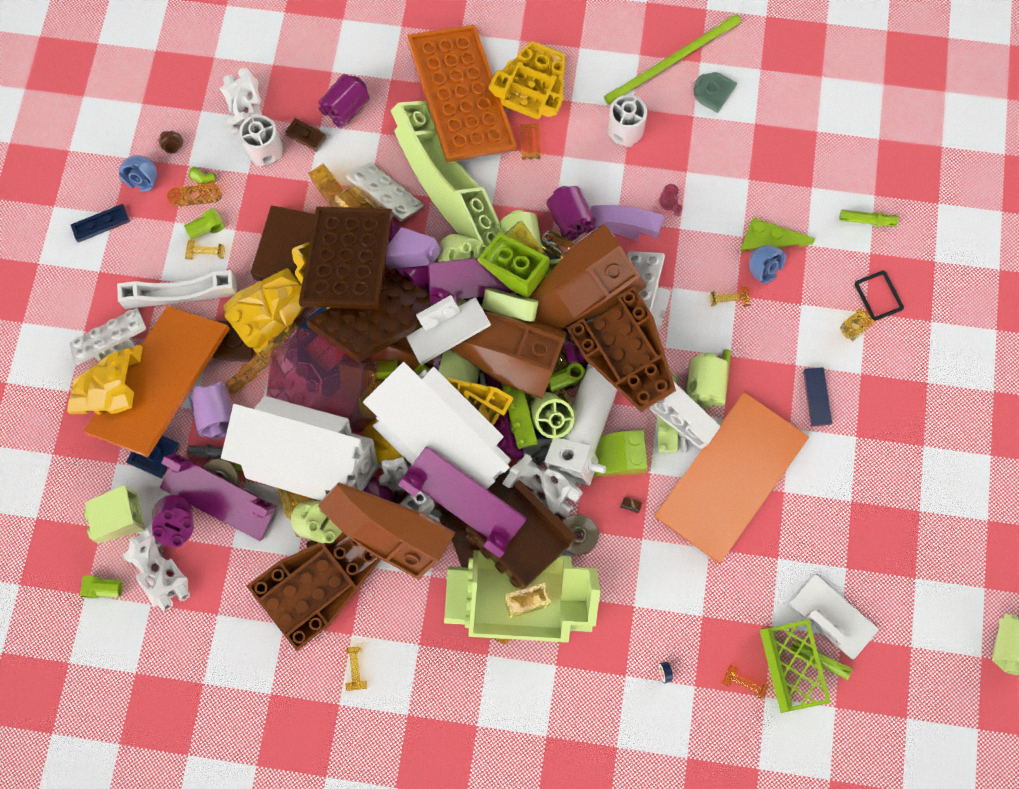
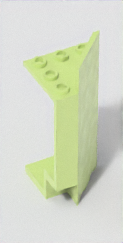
M479 550L473 551V558H469L468 568L448 566L444 623L465 625V628H469V637L569 642L570 631L592 632V627L596 626L600 596L597 568L572 567L571 556H560L529 585L530 596L525 595V590L522 591L520 588H515L510 583V578L505 573L501 574L495 568V563L490 558L486 559Z

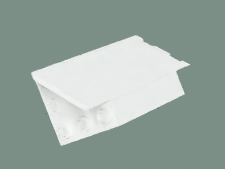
M403 362L363 401L376 415L378 420L373 427L411 465L423 449L428 446L486 489L495 482V479L500 474L510 468L508 463L511 459L497 446L504 436L435 367L431 368L428 372L424 369L417 375Z
M264 396L254 409L233 404L221 459L241 464L247 479L321 501L338 482L363 491L379 467L373 439L351 433L349 419L267 396Z

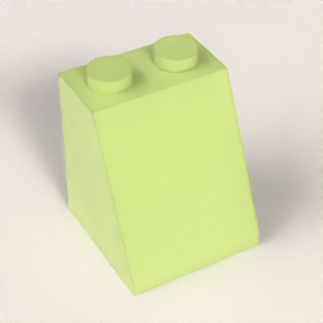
M126 485L85 502L84 516L89 522L88 536L98 544L145 531L138 494Z

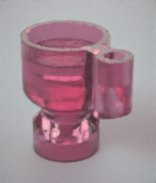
M668 184L664 187L660 195L659 204L665 210H673L675 216H680L682 206L678 204L679 196L676 185Z

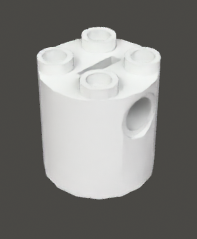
M633 95L620 96L610 107L608 136L617 144L631 147L643 136L647 107L639 97Z
M254 115L245 119L240 126L239 137L249 158L257 166L269 165L281 159L283 144L273 121L263 115Z

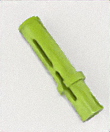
M841 209L839 221L875 225V227L890 226L897 228L899 216L882 214V212L868 213Z
M794 640L790 650L796 653L801 643ZM804 645L798 655L810 661L814 653L811 648ZM818 652L822 668L845 680L849 679L853 668L845 666ZM815 657L812 660V663L816 664Z

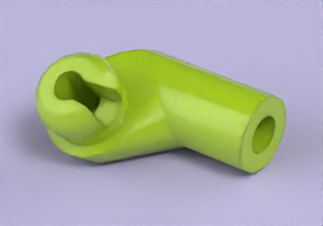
M192 167L189 171L190 178L198 184L216 181L214 172L204 174L197 167Z

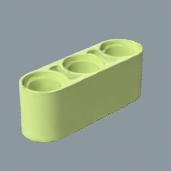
M486 288L482 309L533 322L536 318L539 301Z

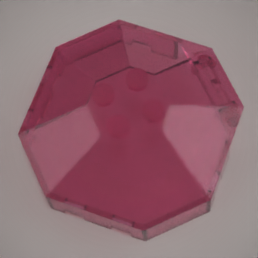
M296 328L271 352L266 396L349 419L351 433L357 434L372 421V412H370V409L363 401L375 390L376 385L373 384L374 373H377L378 364L372 356L358 363L312 329Z

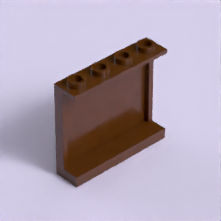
M271 205L251 269V275L254 280L262 281V278L266 279L286 268L290 269L295 275L297 266L293 261L292 249L310 242L315 214Z
M518 480L513 485V489L501 500L525 516L526 522L507 544L505 553L499 558L483 547L486 537L469 525L466 527V538L471 544H476L481 549L480 552L486 559L490 558L495 563V568L501 574L505 573L510 578L509 581L515 588H520L524 591L575 543L577 536Z

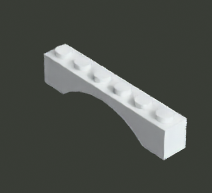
M232 270L212 272L197 279L176 283H145L138 281L117 283L118 302L124 309L231 297L237 293V281Z

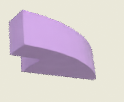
M595 205L591 206L590 209L591 214L596 219L595 227L599 228L605 224L610 232L635 241L639 240L641 233L658 238L665 218L664 215L626 206Z

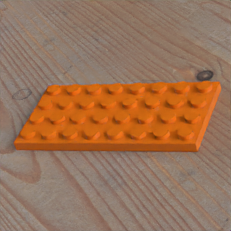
M476 25L407 34L406 40L446 163L515 151L517 145L503 104H501L500 98L494 96L489 90L493 75Z

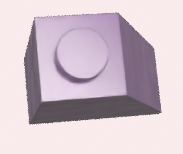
M401 227L388 244L385 265L389 269L426 266L436 260L442 249L435 238Z

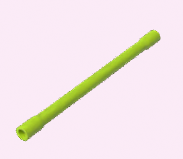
M734 14L717 27L621 87L604 95L605 102L611 105L618 97L627 94L722 33L741 23L739 16Z

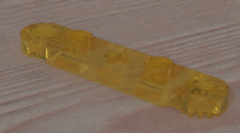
M291 324L286 327L279 335L273 337L268 342V345L254 358L242 365L240 370L226 383L225 387L228 392L235 394L239 392V389L242 390L247 382L250 383L291 345L290 343L300 336L302 330L299 326Z

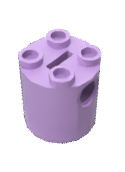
M222 382L214 383L208 387H194L192 389L193 393L188 398L199 436L212 439L224 438L227 434L232 412L227 388L224 387Z

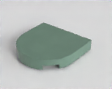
M717 72L702 74L695 82L694 96L699 103L719 113L736 88L737 82Z

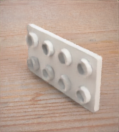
M368 163L347 175V179L359 188L355 203L361 208L392 209L393 216L399 221H403L424 207L423 203L372 163Z
M629 251L628 258L647 286L638 294L651 312L665 255L664 253Z
M450 295L416 315L423 327L408 335L407 339L419 363L422 365L491 326V323L476 298L458 307Z
M139 309L128 310L118 318L111 319L106 324L94 328L89 333L76 337L71 341L69 345L76 365H80L93 357L100 362L109 354L135 346L131 337L146 330Z
M814 575L790 602L791 607L806 620L809 619V622L851 660L858 656L879 631L874 624L817 575Z

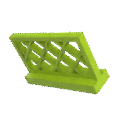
M809 619L760 629L780 713L831 703ZM806 625L808 634L804 640L793 634L798 626ZM788 628H793L791 632L786 630ZM783 630L789 636L782 645L775 640L773 632ZM791 636L802 642L796 653L785 647ZM808 637L810 638L811 645L806 642ZM777 644L782 647L779 652ZM804 644L813 650L814 654L810 661L798 655ZM783 649L795 655L789 666L780 660V654ZM796 657L808 663L802 674L791 668ZM814 657H815L816 665H814L813 663H811L812 660L814 659ZM782 665L787 667L785 672H783ZM809 665L818 669L819 676L815 682L804 676ZM789 669L800 675L794 686L785 680V675ZM802 677L813 684L807 695L796 688ZM819 679L821 680L822 687L817 684ZM787 685L792 688L790 694ZM815 686L824 691L825 700L816 701L809 697ZM794 690L805 696L801 705L792 706L790 697ZM807 699H810L811 701H813V702H811V703H806V704H805V702H806Z

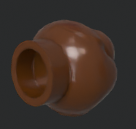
M163 131L158 138V142L163 150L173 154L181 148L183 139L178 132Z

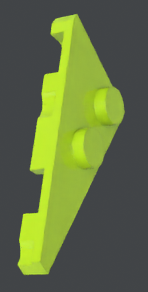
M752 217L740 252L758 249L764 245H773L780 249L795 245L803 247L810 244L813 245L815 238Z

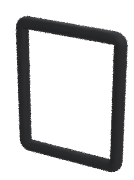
M880 271L855 281V287L872 320H879L904 309L886 271ZM884 275L900 307L875 317L859 283Z

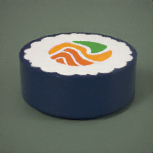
M667 661L659 663V673L663 683L672 682L673 674L670 664Z

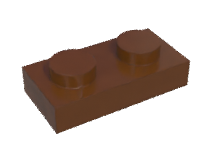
M294 118L285 131L286 136L316 152L326 139L324 133Z

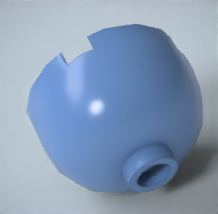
M132 155L126 158L119 167V177L131 188L134 186L140 187L139 191L141 192L151 190L158 176L154 163L148 157L141 155Z
M764 245L752 251L749 257V270L752 276L763 284L770 283L778 276L774 274L778 268L782 270L784 267L786 253L773 245Z

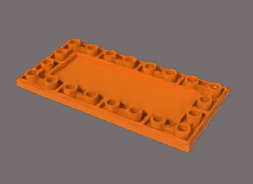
M167 306L141 344L143 349L140 362L128 366L125 384L134 392L132 408L116 414H110L108 411H103L102 414L95 413L84 429V432L87 435L149 457L230 329L228 325Z
M743 392L719 425L720 428L710 443L701 450L654 515V518L718 564L723 561L809 439L808 435L745 392Z

